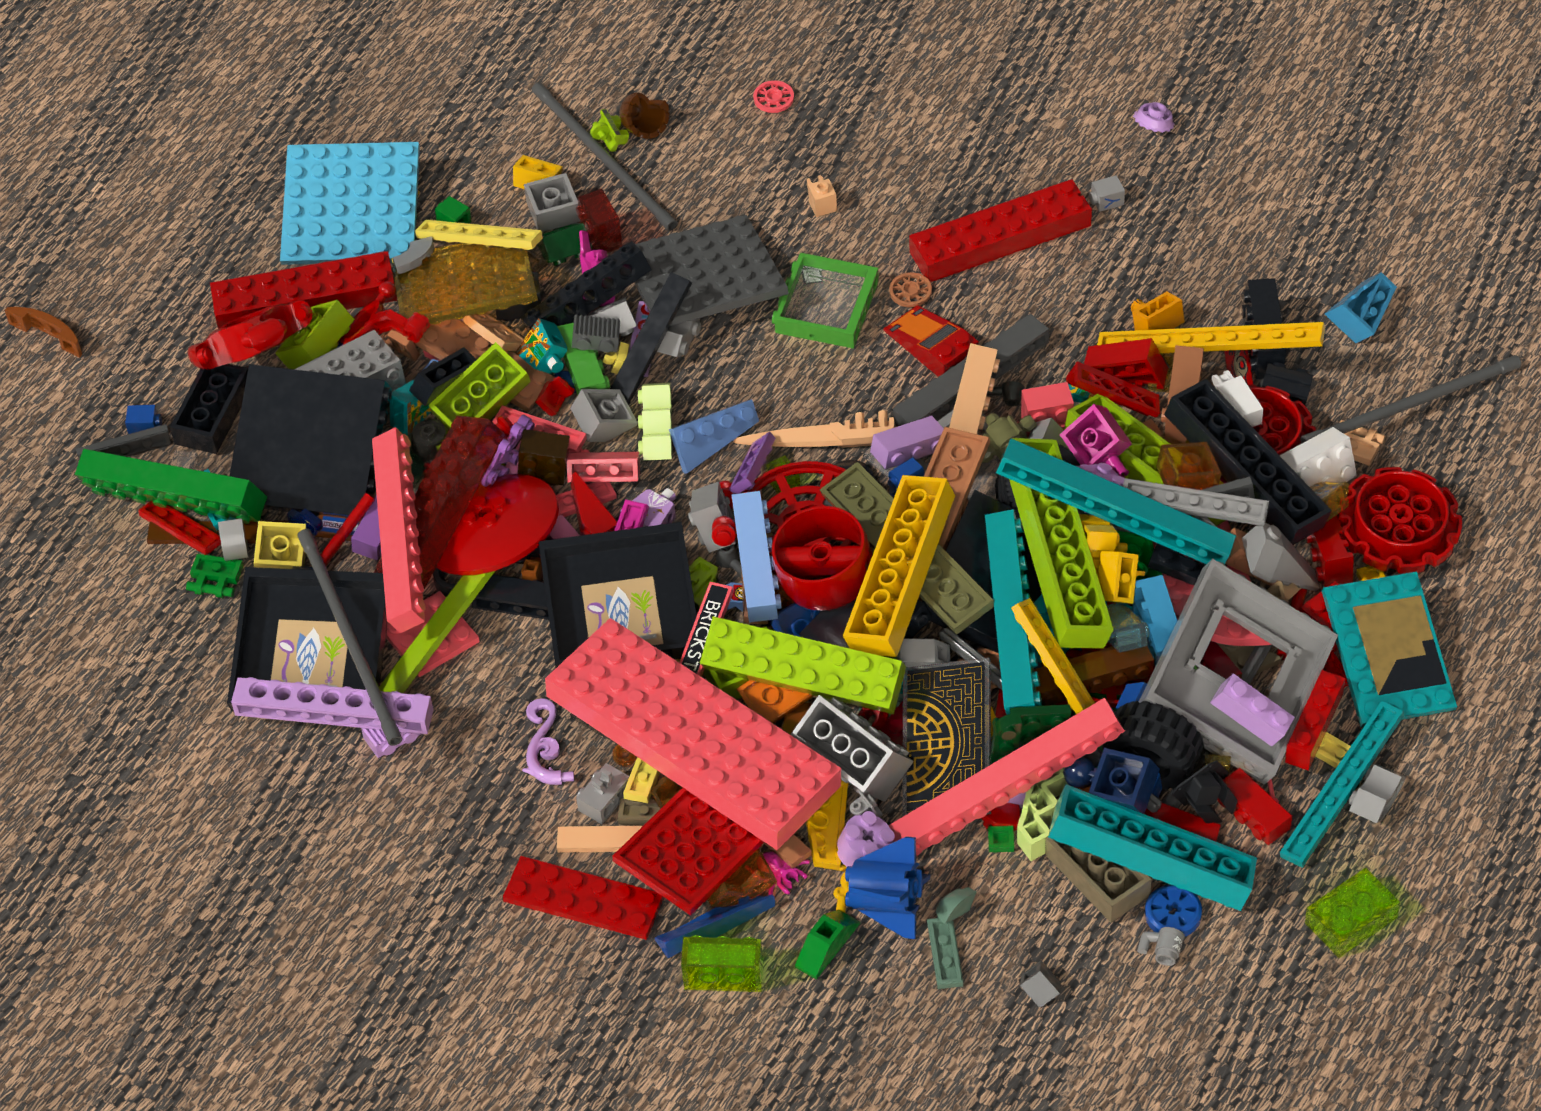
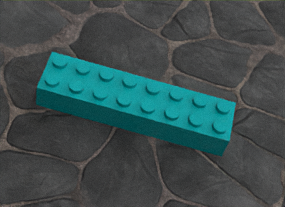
M1067 784L1057 801L1048 838L1239 911L1242 910L1252 891L1257 857Z

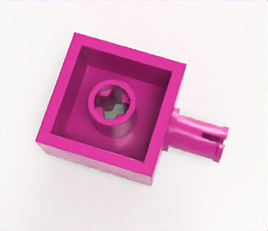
M1093 404L1059 434L1080 465L1106 463L1112 467L1118 476L1125 478L1123 473L1125 476L1129 474V471L1118 457L1132 443L1106 407Z

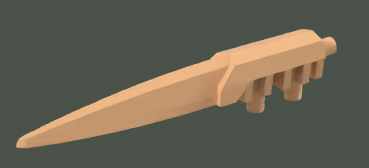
M881 410L878 412V422H873V418H869L868 422L864 423V413L857 412L854 424H850V420H845L844 426L839 422H835L829 425L797 427L770 432L776 438L772 445L775 447L841 446L842 448L871 446L873 434L895 428L896 426L894 417H890L888 421V412ZM768 432L738 437L733 442L736 444L752 445L754 441Z

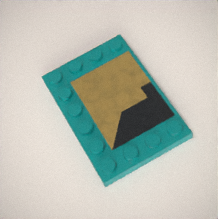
M1417 572L1340 584L1322 589L1333 632L1338 635L1336 643L1360 727L1365 726L1381 701L1403 710L1404 717L1402 720L1456 710L1457 704Z

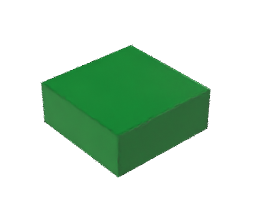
M988 826L989 852H1014L1013 826Z

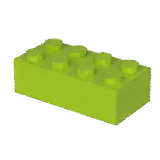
M495 342L428 406L432 414L455 435L474 422L480 428L483 427L498 413L502 405L506 406L531 381L528 373Z

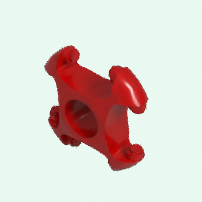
M295 300L287 305L270 306L241 316L210 333L203 342L190 346L187 351L188 358L195 367L200 369H212L249 359L280 345L288 337L305 328L313 318L312 309L307 302Z

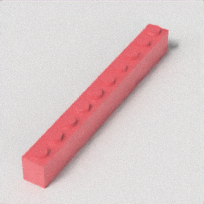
M395 427L372 438L386 616L387 622L402 633L425 622L424 611L426 606L423 601L424 587L421 581L422 567L419 559L421 551L418 546L419 531L416 526L417 512L414 503L416 496L413 491L414 477L411 470L412 458L409 448L411 442L406 434H402Z
M1103 698L888 825L895 835L893 841L895 842L904 837H916V856H918L926 848L940 843L953 832L962 830L975 819L983 818L992 809L1005 805L1016 795L1027 792L1038 782L1049 779L1055 772L1064 767L1071 766L1077 759L1086 754L1093 753L1106 742L1117 739L1125 730L1107 700Z

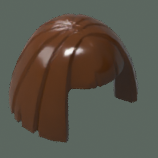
M637 92L625 97L619 111L623 126L633 135L644 139H652L659 136V133H662L667 127L666 124H668L670 113L668 112L669 107L666 100H649L645 95Z

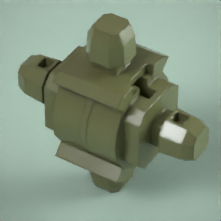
M995 413L989 414L986 417L987 433H984L983 436L989 437L990 444L982 462H989L994 459L993 456L995 455L1001 461L1011 438L1028 439L1025 433L1027 431L1030 432L1036 426V422L1031 415L1023 417L1017 424L1011 415H1008L1006 419L1005 417L999 418Z

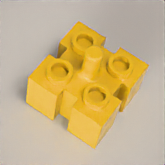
M1079 514L1098 576L1101 551L1126 553L1128 545L1127 543H1119V533L1110 522L1094 515Z

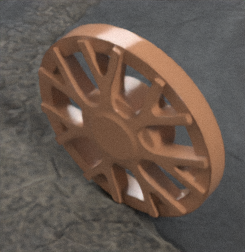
M903 273L892 280L889 293L892 300L898 305L912 308L917 305L921 306L929 300L932 294V286L930 281L921 274ZM916 278L917 281H910V279ZM901 280L904 282L902 286L898 283ZM923 284H926V285H927V287H924V288H921V289H920V287H919V286H921V285H923ZM893 290H901L902 292L894 293ZM919 293L926 294V296H919ZM904 296L906 300L903 301L900 298ZM910 299H917V301L914 302L910 301Z

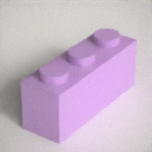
M929 416L873 434L870 453L884 469L899 466L912 457L916 460L933 454L944 428L933 416Z
M1232 674L1220 685L1210 702L1271 747L1285 736L1295 718L1235 674Z

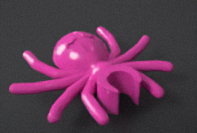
M765 852L758 858V867L763 873L745 866V869L751 874L767 878L758 883L750 884V889L760 887L772 880L768 895H773L776 882L777 886L788 895L790 891L787 888L792 889V882L788 880L789 878H794L799 882L798 874L804 879L808 877L803 871L797 868H790L775 852ZM804 860L799 865L809 864L810 861Z

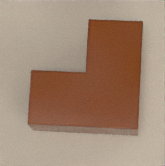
M531 557L530 560L525 559L521 570L522 579L539 580L542 582L541 558Z

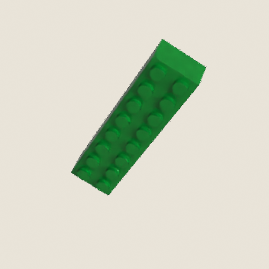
M83 449L74 474L82 480L81 483L90 487L92 492L97 495L105 496L108 493L121 500H125L128 497L142 504H146V501H153V504L159 507L166 508L167 505H170L183 512L191 509L197 514L204 516L211 513L225 520H228L229 517L243 519L245 524H249L250 521H260L267 496L250 480Z

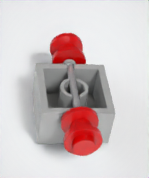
M730 481L716 482L693 490L691 501H689L691 512L688 513L690 522L692 526H697L699 541L702 546H706L709 553L736 543V524L731 510L733 508V493L729 490L732 482Z

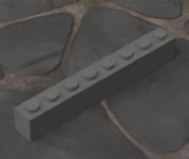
M1030 313L1023 319H1019L1007 330L1000 332L990 342L984 343L982 345L984 347L997 349L996 359H1000L997 373L992 372L991 378L997 380L1049 343V328ZM967 356L957 365L951 366L944 374L931 380L924 388L915 391L911 397L898 403L893 408L895 425L898 427L929 416H933L938 421L954 410Z

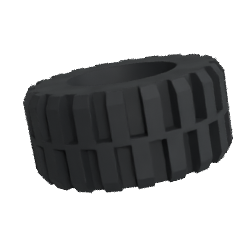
M1132 701L1120 706L1115 711L1125 731L1117 739L1103 744V750L1107 748L1150 758L1160 768L1162 789H1176L1178 785L1193 775L1202 755L1204 744L1200 732L1197 731L1193 723L1187 721L1186 717L1178 715L1171 708H1164L1163 705L1157 703L1155 705L1150 704L1148 701L1141 703Z

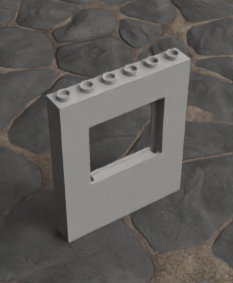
M1212 559L1202 568L1139 703L1143 701H1148L1154 705L1157 703L1163 705L1164 708L1175 710L1180 716L1183 715L1200 732L1205 749L1218 757H1222L1223 760L1236 768H1241L1246 774L1261 783L1266 784L1276 775L1285 755L1287 744L1338 635L1332 632L1329 627L1311 619L1306 613L1296 610L1286 601L1268 593L1265 588L1258 587L1247 580L1245 576L1227 568L1222 562ZM1222 615L1287 653L1268 698L1295 718L1285 736L1272 747L1210 703L1220 685L1226 679L1203 666L1200 662Z

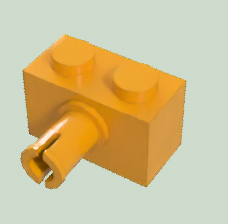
M1167 291L1147 303L1136 299L1137 302L1133 301L1131 305L1135 331L1175 329L1185 322L1182 299Z

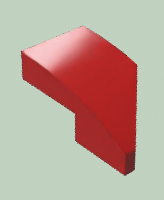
M1006 803L992 809L981 818L984 821L983 826L986 829L991 825L1013 826V831L1017 830L1020 818V805Z

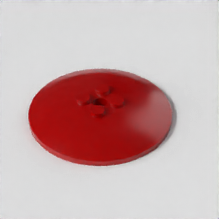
M508 474L497 477L494 484H489L487 487L478 481L463 488L442 503L426 524L422 545L428 560L439 570L455 575L489 573L519 561L539 546V541H544L556 524L559 503L553 489L539 478L522 474Z

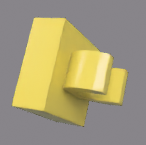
M620 342L617 352L605 354L602 362L608 365L612 364L611 373L618 374L627 357L629 344Z

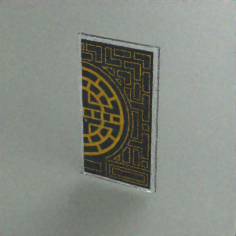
M990 658L906 667L903 678V748L909 752L907 756L914 762L904 774L902 780V817L991 765Z

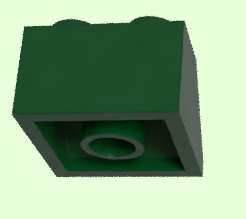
M573 223L542 234L543 239L537 246L546 263L553 262L555 266L567 262L566 257L574 255V258L580 257L579 232L586 231L584 223Z

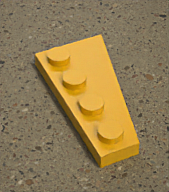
M842 780L841 787L806 821L814 867L839 870L841 860L837 854V840L844 829L848 783Z

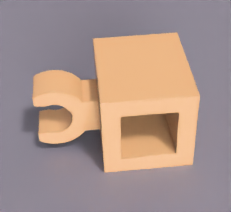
M819 175L818 182L812 183L810 178H808L809 203L815 216L818 217L836 212V193L830 180H824Z

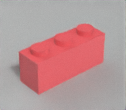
M639 452L569 453L567 457V480L571 482L572 474L577 472L584 482L638 481L640 476Z

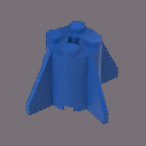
M904 837L856 859L852 866H847L845 871V879L849 882V891L845 897L846 906L857 909L893 932L908 939L916 938V912L920 906L915 905L916 898H922L923 885L930 880V874H922L921 869H916L919 866V863H916V837Z

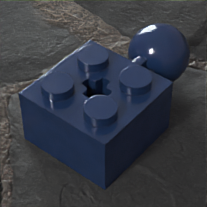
M1104 748L1097 768H1095L1090 759L1083 756L1077 759L1071 766L1064 767L1063 775L1066 782L1074 788H1085L1091 784L1090 794L1145 814L1160 768L1150 758Z

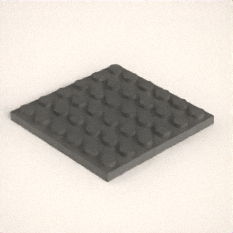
M747 215L736 216L732 219L721 222L717 221L702 227H694L690 230L672 233L660 238H652L635 244L641 249L652 269L634 282L649 313L671 272L692 282L670 326L788 295V287Z

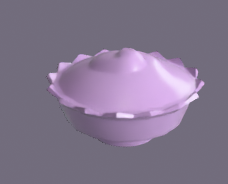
M1146 103L1138 111L1134 112L1135 122L1139 123L1141 127H1145L1146 130L1163 133L1164 131L1169 132L1170 129H1174L1173 115L1161 103Z

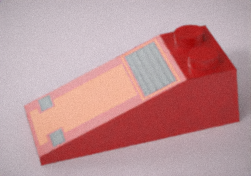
M918 305L883 328V331L938 377L944 374L951 366H955L964 360L968 355L970 343L979 345V341L963 328Z

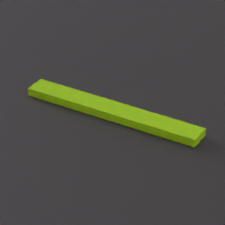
M495 571L462 576L379 686L380 691H398L400 693L406 691Z

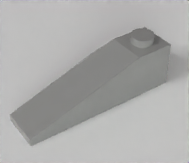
M1265 523V526L1256 525L1242 537L1251 574L1270 583H1275L1278 580L1286 586L1294 583L1298 588L1317 591L1320 588L1315 570L1276 526Z

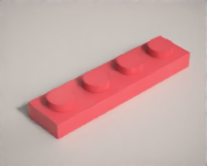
M503 405L492 421V426L497 424V418L502 416L504 419L507 417L514 425L522 415H525L535 423L534 431L570 436L569 453H579L587 439L584 432Z

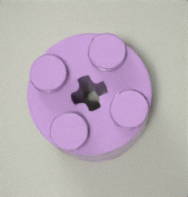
M866 811L861 815H855L848 820L837 840L838 857L846 867L852 866L856 859L893 843L895 838L894 832L885 821L877 817L873 812Z

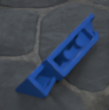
M742 893L677 929L656 936L655 941L667 958L687 948L692 951L774 907L775 897L774 895L763 897Z

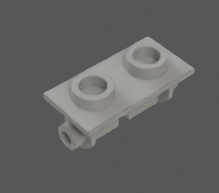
M858 789L860 797L851 803V813L855 816L870 811L880 818L883 813L877 807L878 805L869 793L864 796Z

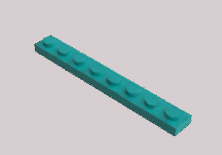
M1383 701L1379 703L1281 849V858L1301 868L1304 867L1404 717L1403 710Z

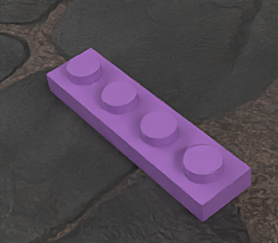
M770 431L752 443L729 488L733 494H739L745 490L750 491L754 487V481L760 475V469L766 463L767 455L773 450L772 445L776 438Z

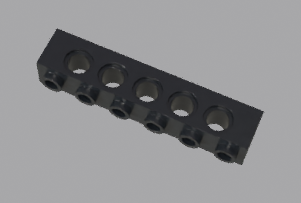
M631 241L609 257L604 258L590 270L585 271L574 281L566 284L564 288L555 294L548 296L545 301L529 309L520 318L528 332L532 329L538 318L555 323L557 326L574 323V316L576 314L578 316H586L652 269L641 249Z

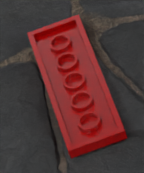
M520 856L503 895V902L645 940L649 936L664 899L656 891Z

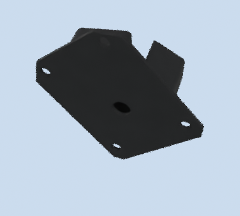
M1217 760L1201 768L1178 785L1172 792V795L1184 806L1191 804L1205 823L1223 822L1211 806V804L1216 803L1217 798L1220 799L1231 815H1233L1237 804L1236 797L1223 781L1229 772Z

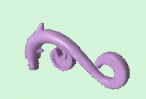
M535 699L527 706V718L533 723L541 724L543 722L542 717H538L536 713L542 709L549 711V717L531 739L526 754L528 768H523L522 771L549 785H562V782L574 781L573 771H554L551 767L546 769L538 761L537 754L541 749H545L540 752L541 757L545 760H553L558 757L560 749L556 739L545 737L556 718V706L548 699Z

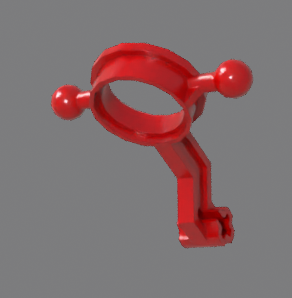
M383 282L379 286L377 298L353 317L355 320L349 326V332L340 338L341 344L344 345L373 330L379 335L395 330L407 337V340L418 343L431 324L426 316L418 312H414L407 319L391 309L385 310L383 304L386 299L389 300L395 296L396 287L391 282Z

